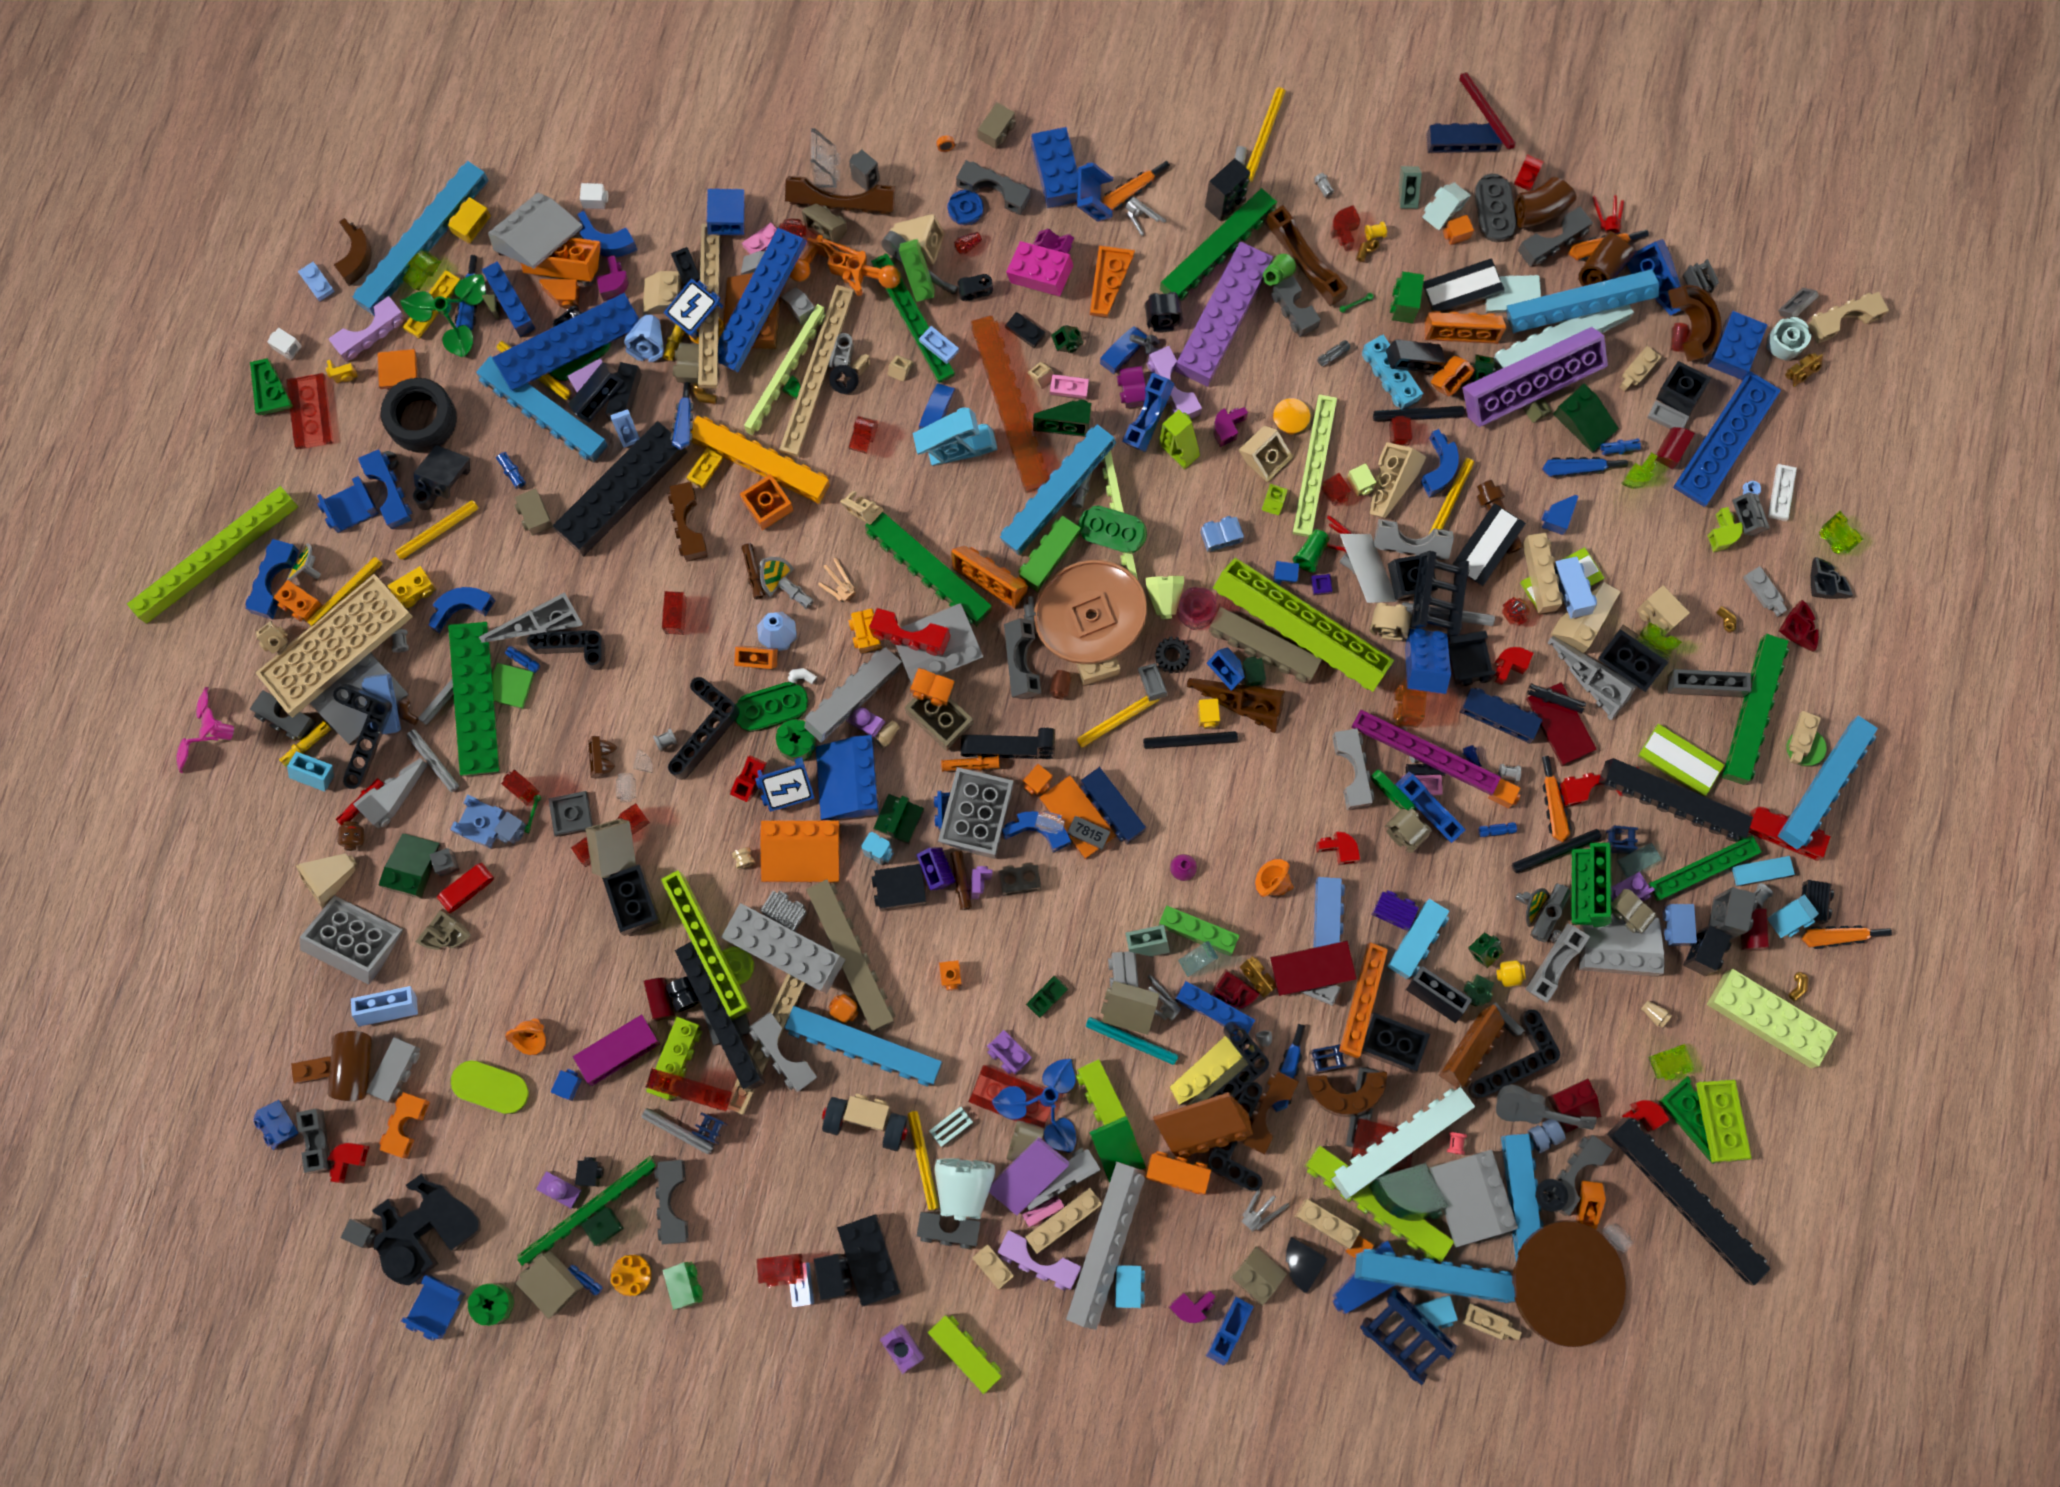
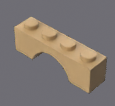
M1879 292L1874 294L1867 293L1857 301L1852 299L1842 307L1835 306L1824 314L1822 312L1815 314L1808 327L1818 344L1834 338L1840 331V321L1843 318L1853 317L1865 324H1869L1883 318L1889 310Z
M1089 1188L1025 1238L1037 1254L1100 1207L1102 1203L1091 1188Z

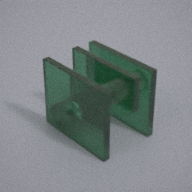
M607 1207L581 1224L594 1246L602 1245L624 1229L613 1210Z

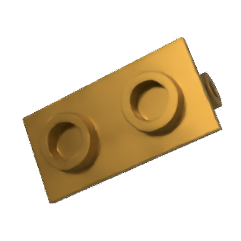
M1810 353L1799 361L1800 365L1796 363L1787 369L1785 376L1787 379H1793V387L1804 382L1807 377L1821 369L1823 354L1817 356L1816 353Z
M1252 956L1239 966L1243 974L1252 982L1256 991L1263 998L1277 988L1276 982L1268 972L1262 976L1261 972L1265 968L1257 958L1255 959Z

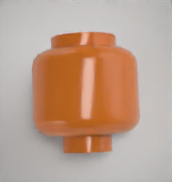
M837 994L828 1006L830 1008V1015L841 1023H846L849 1020L852 1022L859 1013L857 1011V1002L846 994L840 996Z

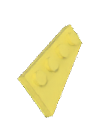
M1226 1036L1169 1087L1179 1105L1200 1094L1242 1058Z

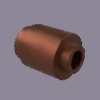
M1056 670V673L1053 674L1049 691L1053 698L1062 700L1064 697H1068L1072 680L1070 677L1071 673L1064 670Z

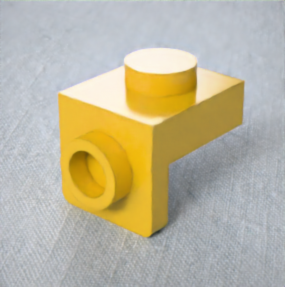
M326 360L328 365L326 367L327 375L329 378H333L336 384L349 382L353 378L358 377L351 363L335 367L331 360Z

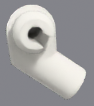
M804 668L793 669L789 672L788 680L792 683H796L798 679H804L812 685L818 678Z

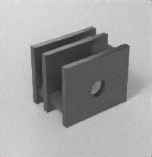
M1708 259L1699 265L1695 263L1693 267L1689 265L1683 274L1687 285L1698 286L1706 292L1712 293L1719 284Z

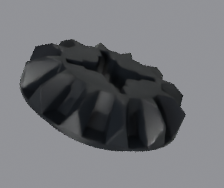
M840 364L834 367L830 373V385L838 393H851L858 386L859 375L849 365ZM842 373L845 374V377L850 378L847 380V384L839 380L842 377Z
M1546 1179L1537 1186L1535 1198L1538 1205L1545 1211L1556 1212L1563 1209L1567 1204L1568 1191L1562 1182L1556 1179ZM1555 1188L1554 1195L1558 1199L1549 1201V1196L1544 1192H1551Z

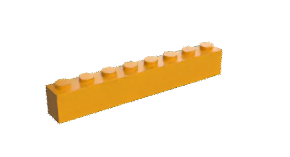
M696 416L693 422V430L690 432L692 433V443L705 449L709 448L723 458L764 478L771 474L779 485L818 504L821 503L830 487L829 479H827L826 475L820 472L815 473L804 464L800 466L790 457H782L771 448L767 450L759 442L754 440L751 442L738 432L734 434L726 426L721 424L718 426L707 417L701 418Z

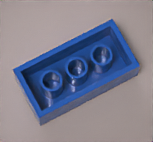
M1067 127L1031 134V146L1047 208L1076 203L1078 197V170Z
M1410 628L1405 644L1407 689L1446 694L1451 677L1447 634L1440 631L1432 632L1420 628Z

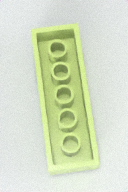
M1734 969L1724 973L1707 1003L1714 1010L1809 1068L1820 1066L1838 1033Z

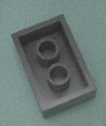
M1732 887L1715 896L1708 926L1711 925L1731 935V939L1748 932L1753 925L1751 915L1757 905V900H1755L1756 893Z

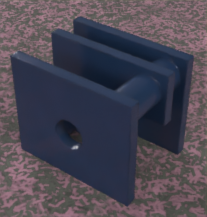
M1613 825L1606 831L1608 833V841L1606 843L1611 844V853L1631 854L1637 850L1638 847L1635 846V843L1638 842V839H1635V834L1638 827ZM1616 834L1628 835V838L1623 841L1616 840Z
M1341 1044L1310 1051L1313 1057L1311 1062L1314 1061L1315 1066L1314 1074L1342 1069L1347 1066L1343 1061L1342 1055L1344 1053L1339 1052ZM1334 1050L1332 1054L1319 1055V1052ZM1335 1056L1336 1066L1322 1068V1059Z
M701 1112L700 1115L705 1117L701 1126L695 1124L699 1130L698 1132L692 1131V1134L718 1145L719 1142L715 1141L717 1136H721L718 1134L722 1124L725 1126L728 1124ZM711 1120L716 1121L712 1130L707 1129ZM706 1131L710 1133L709 1137L704 1136Z

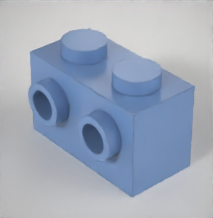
M1670 904L1666 906L1663 911V920L1666 921L1664 938L1667 941V945L1692 946L1696 944L1694 904Z

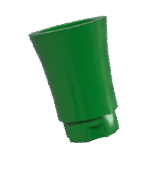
M1315 529L1292 558L1293 562L1298 563L1299 568L1304 571L1315 572L1330 540L1328 534Z

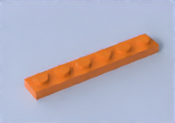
M1371 942L1366 947L1339 1052L1354 1058H1359L1361 1055L1388 949Z

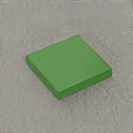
M497 663L492 676L494 702L523 709L535 673Z

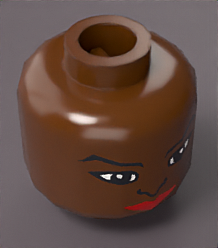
M344 822L338 828V844L344 847L346 851H355L356 847H360L364 843V828L358 822Z

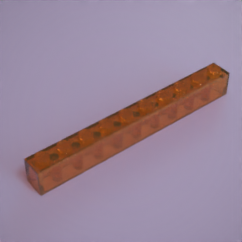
M992 315L972 320L971 329L1025 493L1038 490L1042 484L1047 483L1049 475L1047 469L1043 470L1042 463H1044L1041 452L1038 453L1036 449L1038 447L1037 438L1032 436L1030 431L1033 430L1032 423L1025 416L1027 413L1026 405L1021 403L1019 398L1022 397L1019 386L1015 385V372L1010 370L1009 364H1011L1009 354H1005L1003 349L1005 348L1004 339L999 337L998 334L1000 331L998 321H994Z

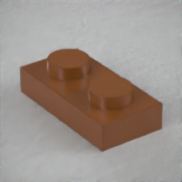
M331 1056L291 1063L293 1083L298 1084L329 1078Z

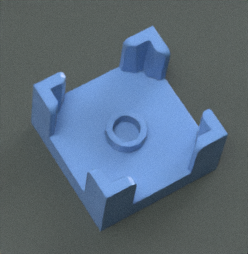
M467 795L463 803L467 807L459 823L454 821L450 830L459 836L491 849L498 835L493 830L506 812L503 809L489 806L480 802L475 797Z

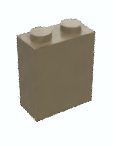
M620 818L586 828L593 874L599 875L601 878H607L612 873L636 866L630 821Z
M1113 981L1112 988H1107L1104 998L1108 1002H1103L1101 1013L1104 1014L1102 1022L1148 1035L1159 993Z
M551 1251L545 1254L540 1253L533 1260V1266L524 1269L519 1275L521 1278L516 1282L548 1319L557 1315L583 1287Z

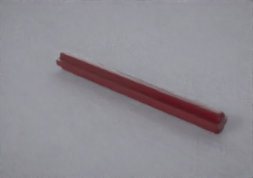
M1467 72L1461 73L1460 82L1508 150L1514 149L1515 140Z

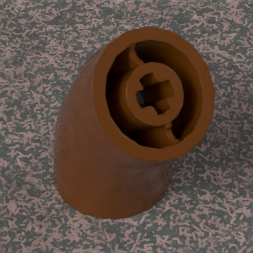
M1551 177L1537 189L1519 193L1516 197L1514 208L1517 226L1519 228L1531 227L1559 216L1576 201V192L1564 180L1558 177Z
M1609 231L1581 268L1578 274L1580 284L1587 286L1617 278L1637 251L1615 233Z
M344 1031L334 1035L327 1092L329 1097L340 1101H359L366 1098L372 1038L367 1033Z

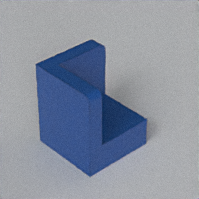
M1276 561L1273 582L1277 585H1281L1282 581L1297 582L1299 564Z

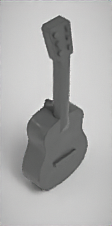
M889 231L881 241V245L890 256L902 262L899 247L900 243L907 241L896 232ZM929 271L933 283L948 293L956 294L958 291L957 286L944 282Z
M1516 1085L1504 1086L1497 1095L1496 1113L1505 1121H1526L1538 1124L1543 1118L1590 1130L1595 1128L1597 1122L1596 1117L1577 1118L1549 1111L1548 1107L1545 1106V1097L1539 1094H1532Z

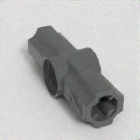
M1558 883L1555 884L1530 933L1534 939L1546 943L1572 892L1568 887ZM1547 909L1554 911L1555 916L1553 918L1548 916Z

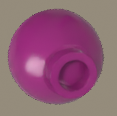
M1180 854L1171 861L1170 871L1177 880L1187 881L1195 876L1197 864L1190 855Z

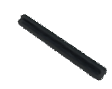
M1463 406L1376 410L1373 412V421L1463 417L1465 411Z
M1236 731L1149 737L1143 739V746L1145 749L1234 743L1238 741V734Z
M1594 829L1513 862L1511 865L1515 873H1519L1568 853L1572 849H1578L1600 840L1602 835L1599 829Z

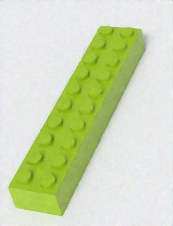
M1236 557L1222 571L1213 586V589L1218 594L1229 598L1235 605L1246 609L1252 616L1263 620L1267 626L1275 628L1283 636L1292 639L1300 647L1306 648L1315 657L1323 659L1332 668L1340 670L1348 678L1354 679L1367 690L1373 692L1394 662V659Z

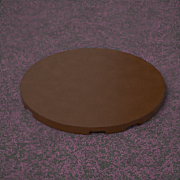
M1572 1221L1547 1224L1532 1233L1523 1243L1517 1254L1519 1256L1515 1267H1513L1512 1284H1514L1515 1292L1514 1299L1522 1318L1538 1336L1559 1346L1582 1347L1600 1340L1616 1324L1625 1302V1273L1616 1250L1600 1232L1583 1223Z

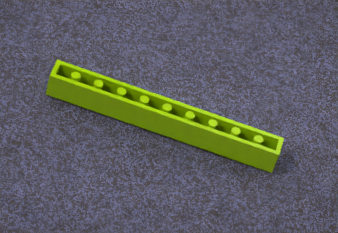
M279 486L133 598L127 605L140 620L146 624L299 506Z

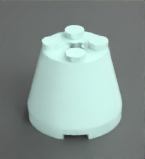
M959 1158L937 1159L934 1170L941 1209L940 1215H954L955 1220H966V1217L981 1219V1213L995 1176V1165L979 1160L969 1161L960 1160Z

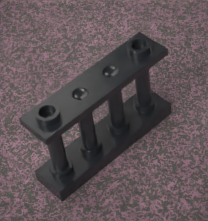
M1427 551L1421 553L1410 627L1418 629L1427 626V623L1447 628V637L1459 635L1462 629L1461 621L1466 583L1470 571L1469 561L1465 560L1456 563V566L1437 561V552ZM1434 568L1454 573V583L1451 584L1434 579ZM1432 587L1451 591V602L1432 598ZM1429 605L1450 610L1449 620L1429 616Z

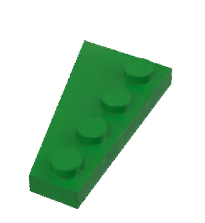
M1686 1076L1658 1102L1711 1164H1714L1711 1161L1698 1093L1691 1086L1689 1076Z

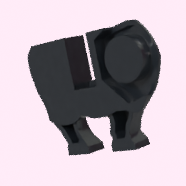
M423 1173L406 1184L409 1190L422 1194L423 1201L420 1204V1208L407 1212L401 1217L393 1199L387 1198L371 1210L374 1214L380 1216L382 1220L383 1232L375 1237L374 1250L379 1253L383 1273L392 1281L401 1285L409 1286L415 1283L424 1273L439 1264L421 1239L431 1229H436L450 1251L458 1250L481 1231V1222L476 1213L468 1205L455 1198L447 1187L430 1182L427 1175Z

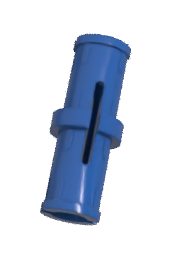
M1620 439L1617 442L1602 443L1601 451H1604L1602 455L1624 454L1628 451L1640 450L1641 443H1638L1640 439L1626 441Z
M506 452L500 453L496 459L502 466L505 476L509 477L516 489L523 487L526 482L520 475L517 465L513 464Z

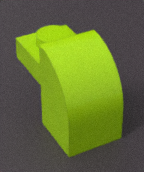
M1729 507L1721 508L1717 512L1716 518L1720 528L1713 529L1707 535L1713 552L1731 547L1742 534V522L1734 524V515L1730 512Z

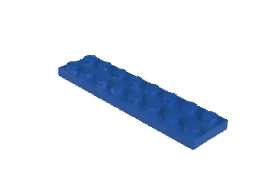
M777 228L718 340L719 364L739 372L807 243L804 238Z
M622 293L492 357V360L510 391H513L627 335L640 319L625 293Z
M1749 371L1673 488L1701 506L1706 507L1781 390Z

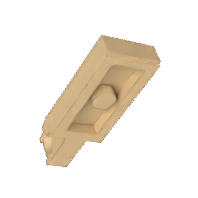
M1646 346L1623 373L1622 377L1625 380L1619 388L1625 392L1631 384L1634 386L1638 385L1660 360L1661 356Z
M1805 711L1800 712L1789 744V751L1793 752L1790 759L1791 763L1797 765L1801 762L1803 756L1806 757L1810 752L1821 719L1820 717Z
M1469 1304L1463 1324L1500 1340L1507 1341L1508 1337L1516 1340L1520 1339L1522 1332L1511 1328L1513 1323L1509 1322V1320Z

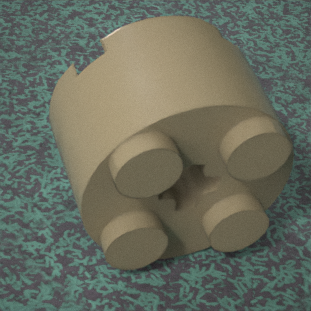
M1401 809L1385 825V828H1389L1386 832L1398 846L1404 845L1407 847L1405 851L1413 853L1429 837V833L1432 830L1427 824L1422 823L1418 819L1419 815L1413 809L1409 811Z
M1017 1120L1009 1146L1011 1148H1009L1006 1159L1014 1161L1038 1137L1042 1139L1044 1128Z

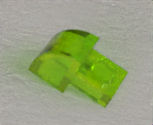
M420 251L408 262L411 266L402 280L413 289L420 291L428 276L432 277L442 261L428 251Z
M1651 452L1642 466L1635 463L1621 484L1633 489L1647 485L1655 475L1652 471L1657 465L1654 461L1658 456Z

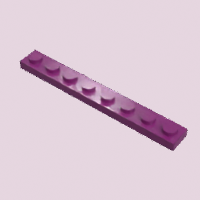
M1361 709L1351 727L1491 796L1500 781V776Z

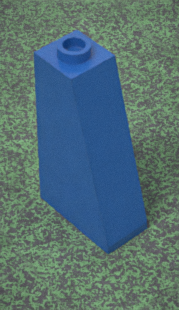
M1383 1241L1375 1249L1376 1254L1383 1255V1252L1395 1253L1388 1241ZM1354 1271L1333 1294L1335 1300L1332 1302L1338 1312L1342 1311V1313L1346 1314L1395 1285L1355 1279Z

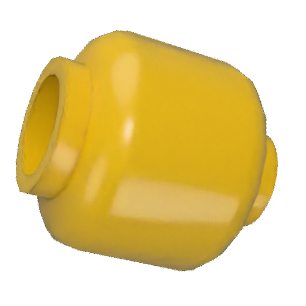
M1518 960L1501 962L1500 969H1496L1497 980L1502 981L1504 987L1520 986L1523 980H1526L1524 964L1521 965Z

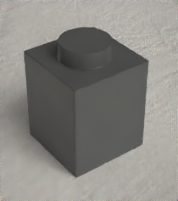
M446 848L430 854L434 871L442 877L460 870L455 853L451 849Z
M349 1219L340 1238L361 1248H368V1246L374 1243L377 1229L356 1219Z

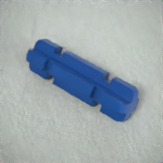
M512 646L507 648L505 654L525 668H528L531 672L536 673L540 669L539 663L534 660L532 661L530 657Z
M1511 822L1507 825L1503 823L1490 825L1489 827L1480 826L1478 832L1480 837L1504 835L1506 833L1513 834L1517 832V825L1515 822Z
M571 1265L568 1268L583 1287L589 1289V1292L597 1296L601 1292L603 1287L599 1283H594L595 1280L583 1271H579V1268L575 1265Z

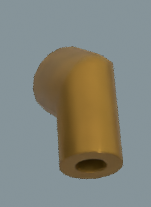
M1374 239L1363 242L1360 245L1356 260L1364 262L1368 253L1379 248V241Z
M698 383L693 385V394L699 402L716 404L717 395L707 394L704 388H698Z
M1721 606L1716 614L1723 618L1725 631H1735L1737 626L1736 616Z
M1797 972L1794 975L1797 987L1788 994L1789 998L1794 1002L1808 990L1809 978L1802 972Z

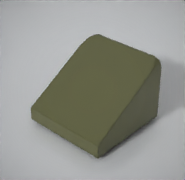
M495 294L482 295L494 317L499 319L500 302Z
M1543 397L1524 407L1525 413L1533 423L1552 412Z

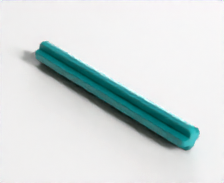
M1089 1017L1086 1022L1087 1028L1167 1063L1175 1065L1178 1060L1177 1054L1092 1017Z

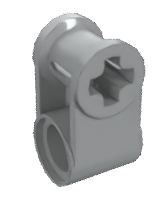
M842 333L837 336L830 356V368L837 367L840 364L850 366L854 345L849 334ZM843 342L849 343L846 347L841 346Z

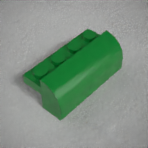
M1590 843V849H1572V925L1607 926L1612 922L1611 844Z

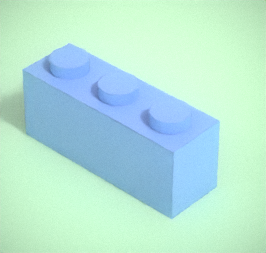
M1577 557L1555 561L1554 570L1555 574H1558L1559 577L1558 588L1563 594V601L1570 619L1592 614L1597 605V600L1590 591V582L1585 578L1583 564L1579 563Z
M411 986L351 998L352 1017L358 1027L417 1015V997Z

